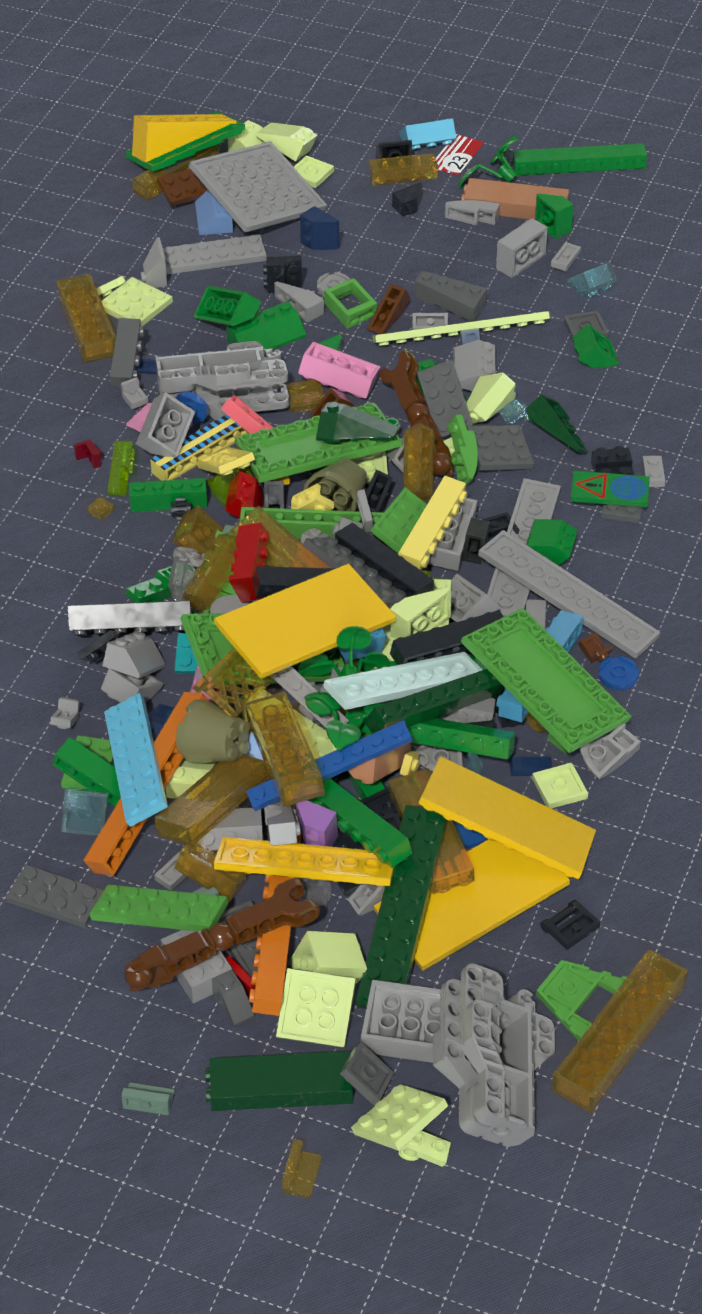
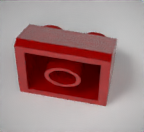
M239 471L229 483L225 506L226 512L240 518L241 507H263L264 497L257 478Z

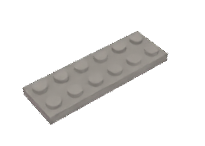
M260 235L163 248L166 275L266 261L267 257Z

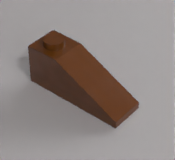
M390 283L367 327L368 331L379 335L385 334L403 314L411 299L406 289Z

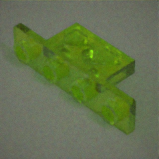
M132 441L114 442L107 490L108 495L126 496L129 473H133V462L131 460L135 459V449H133Z

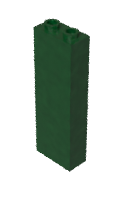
M350 1051L209 1058L210 1068H205L206 1082H210V1088H206V1102H211V1111L353 1104L352 1085L340 1074L350 1056Z

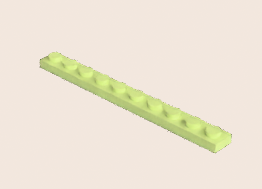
M549 311L372 336L373 343L378 342L380 346L388 345L391 340H396V343L407 342L406 338H413V341L423 340L424 336L430 335L431 338L441 337V333H448V336L459 335L458 331L482 328L483 331L493 330V326H500V329L510 328V324L517 323V326L528 325V321H534V324L545 323L544 319H549L550 317Z

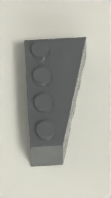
M422 271L415 280V297L432 306L438 305L442 311H450L459 319L464 318L468 322H473L478 319L486 306L487 288Z
M119 318L110 374L112 387L121 388L122 382L138 378V370L136 368L140 366V355L145 331L144 326H141L140 319Z

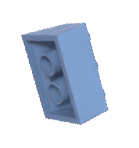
M207 190L195 201L199 235L233 233L232 217L212 193Z

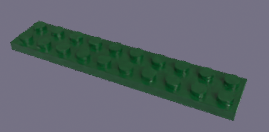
M405 805L399 831L408 837L413 854L394 867L391 885L385 886L366 960L367 970L363 973L355 1003L357 1008L367 1009L372 980L406 985L409 982L448 821L443 815L435 811H428L421 806Z

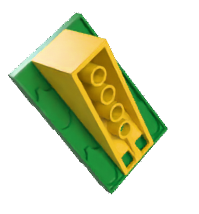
M218 111L210 114L134 115L132 149L125 152V158L153 172L176 164L178 160L195 155L197 151L220 144L224 139L241 134L245 130V124Z

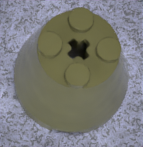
M343 457L341 460L313 474L305 483L303 491L315 484L321 485L320 495L334 502V509L330 511L356 512L358 509L357 492L358 490H364L367 473L364 468Z
M194 700L185 708L187 713L183 722L178 723L176 733L177 750L186 759L185 761L192 763L236 761L243 754L248 753L250 748L248 742L249 722L207 700Z

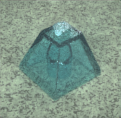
M74 787L65 789L61 832L98 836L105 825L108 793Z

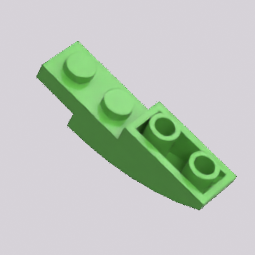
M456 414L448 424V431L451 434L453 446L456 450L451 457L457 473V479L466 483L467 486L476 472L478 460L477 442L474 430H467L463 416Z

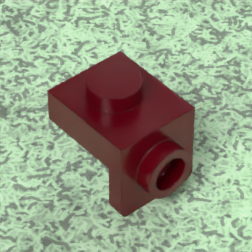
M91 439L74 445L76 460L88 458L94 469L101 467V450L96 448Z

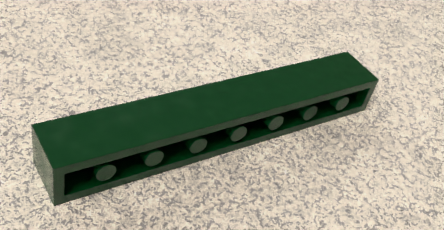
M484 669L376 706L364 722L372 734L402 720L405 721L407 727L498 696L505 687L488 669Z

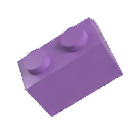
M296 797V813L305 844L332 847L338 837L336 812Z

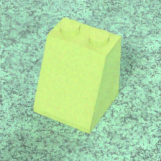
M307 931L290 958L292 968L295 970L355 978V984L359 983L363 973L367 970L360 944L353 933Z

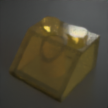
M197 506L183 514L172 541L178 547L193 548L200 555L206 553L212 558L217 530L223 532L224 528Z

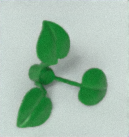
M513 135L507 139L496 151L495 156L490 162L492 164L497 158L502 164L498 169L499 173L482 164H477L463 175L458 187L461 189L463 181L472 172L480 168L496 175L498 178L502 177L506 182H510L517 173L508 164L503 154H508L511 143L519 141L517 136Z
M351 626L340 631L336 639L339 648H349V664L344 665L341 672L332 660L328 661L327 655L322 653L300 662L296 671L304 677L321 676L330 673L334 668L338 677L357 674L360 671L367 672L382 669V667H389L390 662L383 653L371 652L365 658H360L355 667L353 665V648H366L370 645L372 636L363 627Z
M313 692L304 696L306 706L317 715H329L332 713L334 715V720L326 725V732L338 751L358 741L361 737L359 727L364 719L368 717L374 707L385 704L380 702L368 706L365 705L363 708L365 714L362 715L355 726L347 724V722L338 721L336 710L340 709L341 705L329 693Z

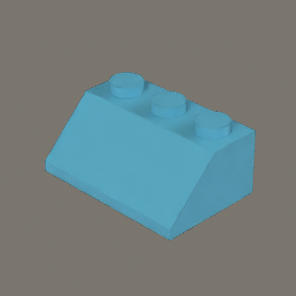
M453 119L407 125L399 132L402 141L412 140V150L420 149L424 145H427V148L437 146V143L448 145L452 144V141L456 139Z

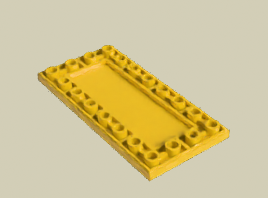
M350 564L214 618V624L260 679L337 647V635L347 627L358 626L372 632L396 621L395 614Z
M441 756L419 800V804L426 810L435 811L443 815L447 820H454L468 830H475L483 834L487 839H494L502 843L506 848L515 849L523 853L527 858H534L542 862L546 867L555 868L563 872L567 877H574L576 879H579L582 874L596 832L595 829Z
M494 839L486 840L436 869L414 961L424 971L570 885V879L563 872L555 868L546 867L542 862L534 858H527L523 853L515 849L506 848L502 843ZM381 901L373 906L377 915Z

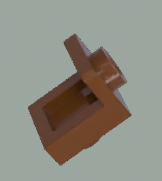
M596 632L578 643L591 664L597 660L602 662L610 656L608 653L613 649L611 645L606 647Z

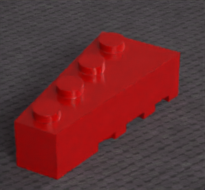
M262 522L240 525L236 538L238 549L234 550L233 553L235 563L231 564L233 575H229L228 580L240 602L263 599L256 598L252 580L256 567L267 566L266 558L269 557L267 542L270 540V536Z

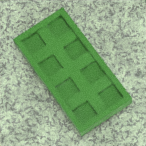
M405 487L370 531L391 547L392 550L399 553L427 504Z

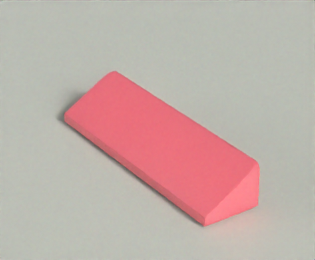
M235 395L230 397L221 408L223 412L250 434L259 432L261 429L274 428Z

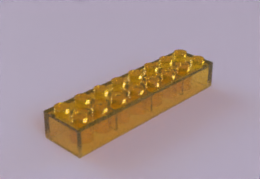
M648 949L555 1071L552 1078L551 1091L592 1114L683 991L687 982L688 970Z

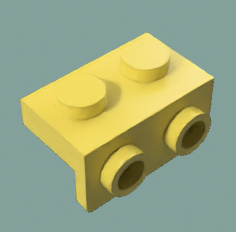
M315 484L292 497L291 509L332 510L334 509V502L320 495L321 485Z

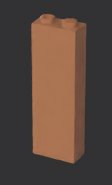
M469 178L468 185L465 184L464 194H462L461 200L499 203L500 216L522 219L533 218L535 220L536 194L564 196L568 200L569 189Z

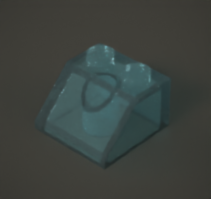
M608 262L568 278L566 282L579 295L588 294L590 297L597 294L600 288L603 291L612 288V283L617 282V278L611 263Z

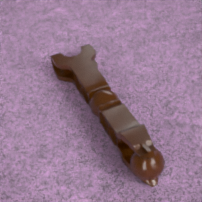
M403 349L398 354L399 362L396 368L390 371L384 367L379 371L382 382L389 384L391 388L395 389L404 411L407 412V419L419 445L418 450L427 461L429 470L435 475L451 477L453 475V465L450 450L444 443L433 418L430 416L429 408L425 403L424 396L416 380L419 368L418 362L413 354Z
M297 878L287 880L277 885L272 897L235 913L229 919H225L226 923H215L209 928L208 932L206 929H202V931L193 932L167 945L161 946L157 944L141 953L136 959L125 966V981L130 986L131 992L171 982L175 975L217 955L216 950H228L233 946L234 942L236 945L248 942L284 925L302 927L317 919L320 908L311 899L298 902L297 900L303 895L304 886Z

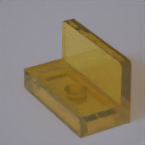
M295 1139L293 1141L282 1178V1192L311 1198L322 1156L304 1152L303 1141Z

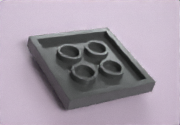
M520 425L467 426V430H474L478 450L477 466L479 471L533 469L534 462Z

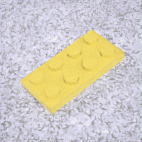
M228 447L196 461L199 469L224 476L232 473L236 467L244 468L249 466L250 461L255 460L253 452Z

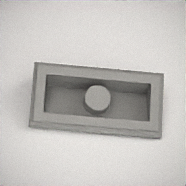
M412 313L413 330L448 325V313Z

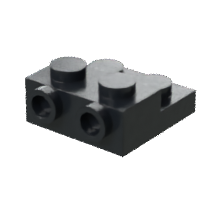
M301 256L266 257V264H263V275H267V278H264V289H267L268 293H275V282L302 288Z
M617 446L614 449L605 450L600 447L592 451L591 464L594 472L635 475L629 448Z

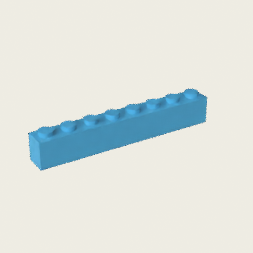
M561 610L557 617L553 618L550 627L545 630L569 653L583 632L584 616ZM506 688L505 692L499 695L496 705L499 707L498 716L522 722L529 712Z

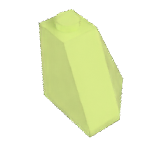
M505 373L479 377L467 401L473 423L487 421L515 399V382Z

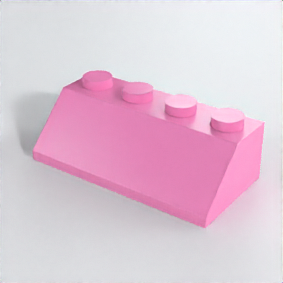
M313 342L303 355L298 374L303 375L307 379L320 381L323 385L336 387L339 391H347L358 398L366 399L372 390L381 366Z

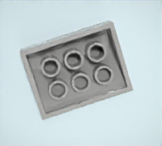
M372 980L361 1042L375 1055L433 1063L434 1032L440 1027L441 989ZM450 991L453 995H456V991ZM448 1006L450 1013L456 1016L455 1009Z

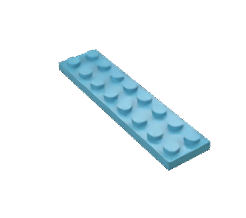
M141 693L131 696L127 700L104 711L125 820L130 827L168 807L146 704Z

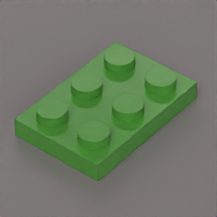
M77 736L76 741L81 742L85 748L97 753L103 760L113 765L114 759L110 740ZM64 773L61 781L62 788L91 792Z

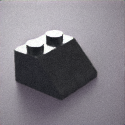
M412 140L378 143L376 146V164L379 172L412 169Z

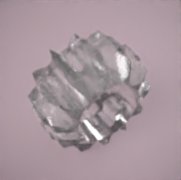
M299 878L304 886L303 895L298 899L299 902L311 899L318 906L319 904L326 906L327 900L331 898L332 886L328 880Z

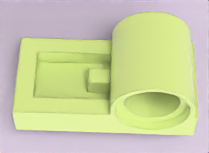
M420 1131L399 1150V1155L405 1160L416 1161L422 1158L443 1167L447 1162L451 1142Z

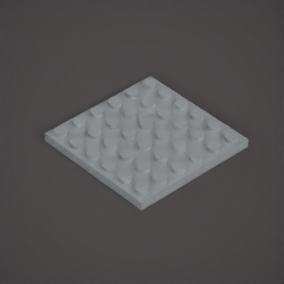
M271 141L190 161L189 168L244 232L299 218L302 213L313 206L322 211H325L327 208V204Z

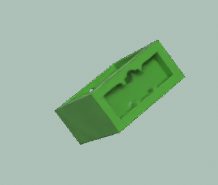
M354 278L324 291V304L347 329L373 318L377 310V302ZM353 294L362 304L347 310L338 299Z

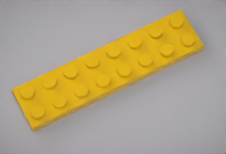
M222 837L214 861L215 870L377 886H390L394 867L391 868L385 862L381 863L376 855L372 852L368 853L366 850L296 843L271 846L270 841Z

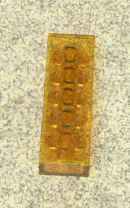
M86 274L57 280L58 300L83 362L113 356L116 335L91 275Z
M286 692L244 703L251 731L282 807L325 795L321 773Z

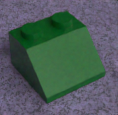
M536 194L535 220L547 226V233L554 239L571 233L573 204L564 196Z
M587 324L573 336L574 348L579 354L578 359L583 365L587 364L591 368L617 366L619 364L612 341L591 325Z
M535 519L526 545L559 566L570 557L578 530L563 520Z

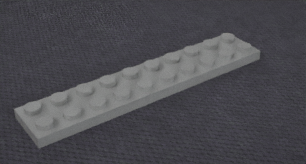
M524 478L507 533L526 544L535 519H552L561 486ZM514 522L520 530L519 534H515L512 529ZM496 567L487 595L500 606L498 610H500L504 617L521 608L525 609L530 589Z
M504 530L479 549L478 555L559 609L584 616L583 625L635 659L660 636L658 630Z

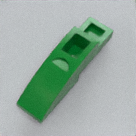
M182 562L158 570L156 578L127 588L125 595L136 603L161 602L187 585L198 574L199 570Z

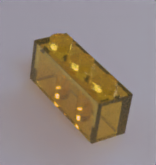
M191 839L182 848L174 869L207 889L215 887L219 892V896H227L230 902L240 891L247 873L215 870L214 861L217 854Z

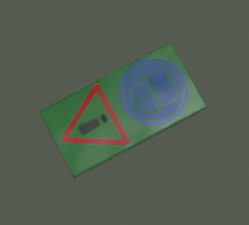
M573 471L571 501L648 507L650 476Z

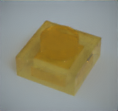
M98 497L87 507V512L100 520H103L114 511V504L101 497Z

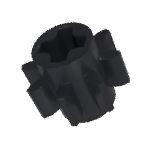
M185 497L176 498V502H171L172 517L177 516V520H186V516H191L190 501H185Z

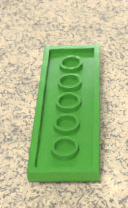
M107 885L89 914L91 920L188 931H202V929H206L208 932L211 926L218 923L228 905L227 896Z

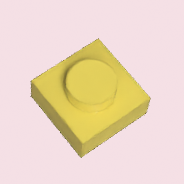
M411 751L405 754L400 774L409 776L417 772L420 766V760H418L420 753Z

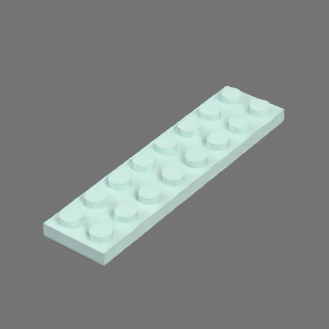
M465 652L327 679L324 680L323 687L346 710L399 699L482 671L483 669Z

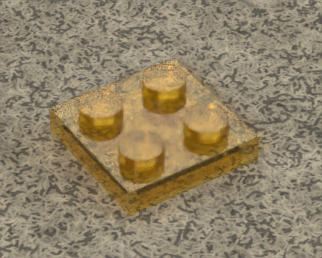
M312 379L285 384L289 395L291 413L314 410L325 396L321 383L317 380Z

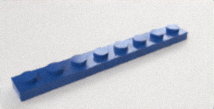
M402 720L347 745L340 751L335 750L246 791L253 809L257 811L413 740L405 721Z

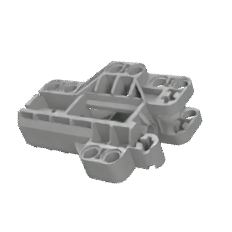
M251 341L229 344L226 351H208L206 353H188L186 355L166 357L156 356L159 395L167 392L176 398L179 393L184 391L195 393L206 402L209 408L208 415L215 420L226 415L221 408L234 395L255 412L284 409L289 406L287 387L283 384L286 381L288 382V372L285 362L281 360V351L278 349L277 352H272V349L263 350V346L259 342Z
M471 963L461 971V981L451 979L441 986L440 1027L434 1032L433 1066L459 1088V1125L465 1133L475 1137L482 1136V1139L496 1144L502 1142V1145L506 1147L520 1145L534 1136V1070L555 1052L554 1024L546 1016L535 1013V1002L530 998L533 996L530 991L522 989L508 1000H504L502 977L496 971ZM468 971H471L475 975L476 980H473L469 977ZM449 986L455 989L456 995L449 991ZM448 1006L455 1009L456 1016L450 1013Z

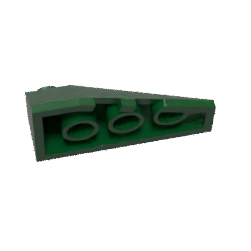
M541 394L526 408L529 414L528 418L532 423L538 424L577 452L585 455L588 453L581 438L574 433L575 427L568 422L570 419L568 414L558 401Z
M327 402L320 414L316 441L339 443L340 439H352V442H358V439L368 438L370 441L394 440L400 431V427L346 404Z

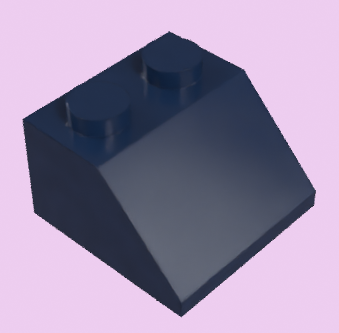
M313 206L300 215L301 243L312 250L338 249L339 220Z

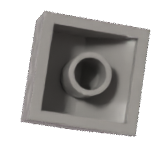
M108 669L101 690L106 692L108 697L120 703L131 696L141 693L146 704L162 688L164 683L150 674L138 679Z

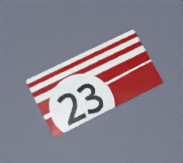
M456 134V139L452 141V144L446 145L429 167L459 175L484 142Z

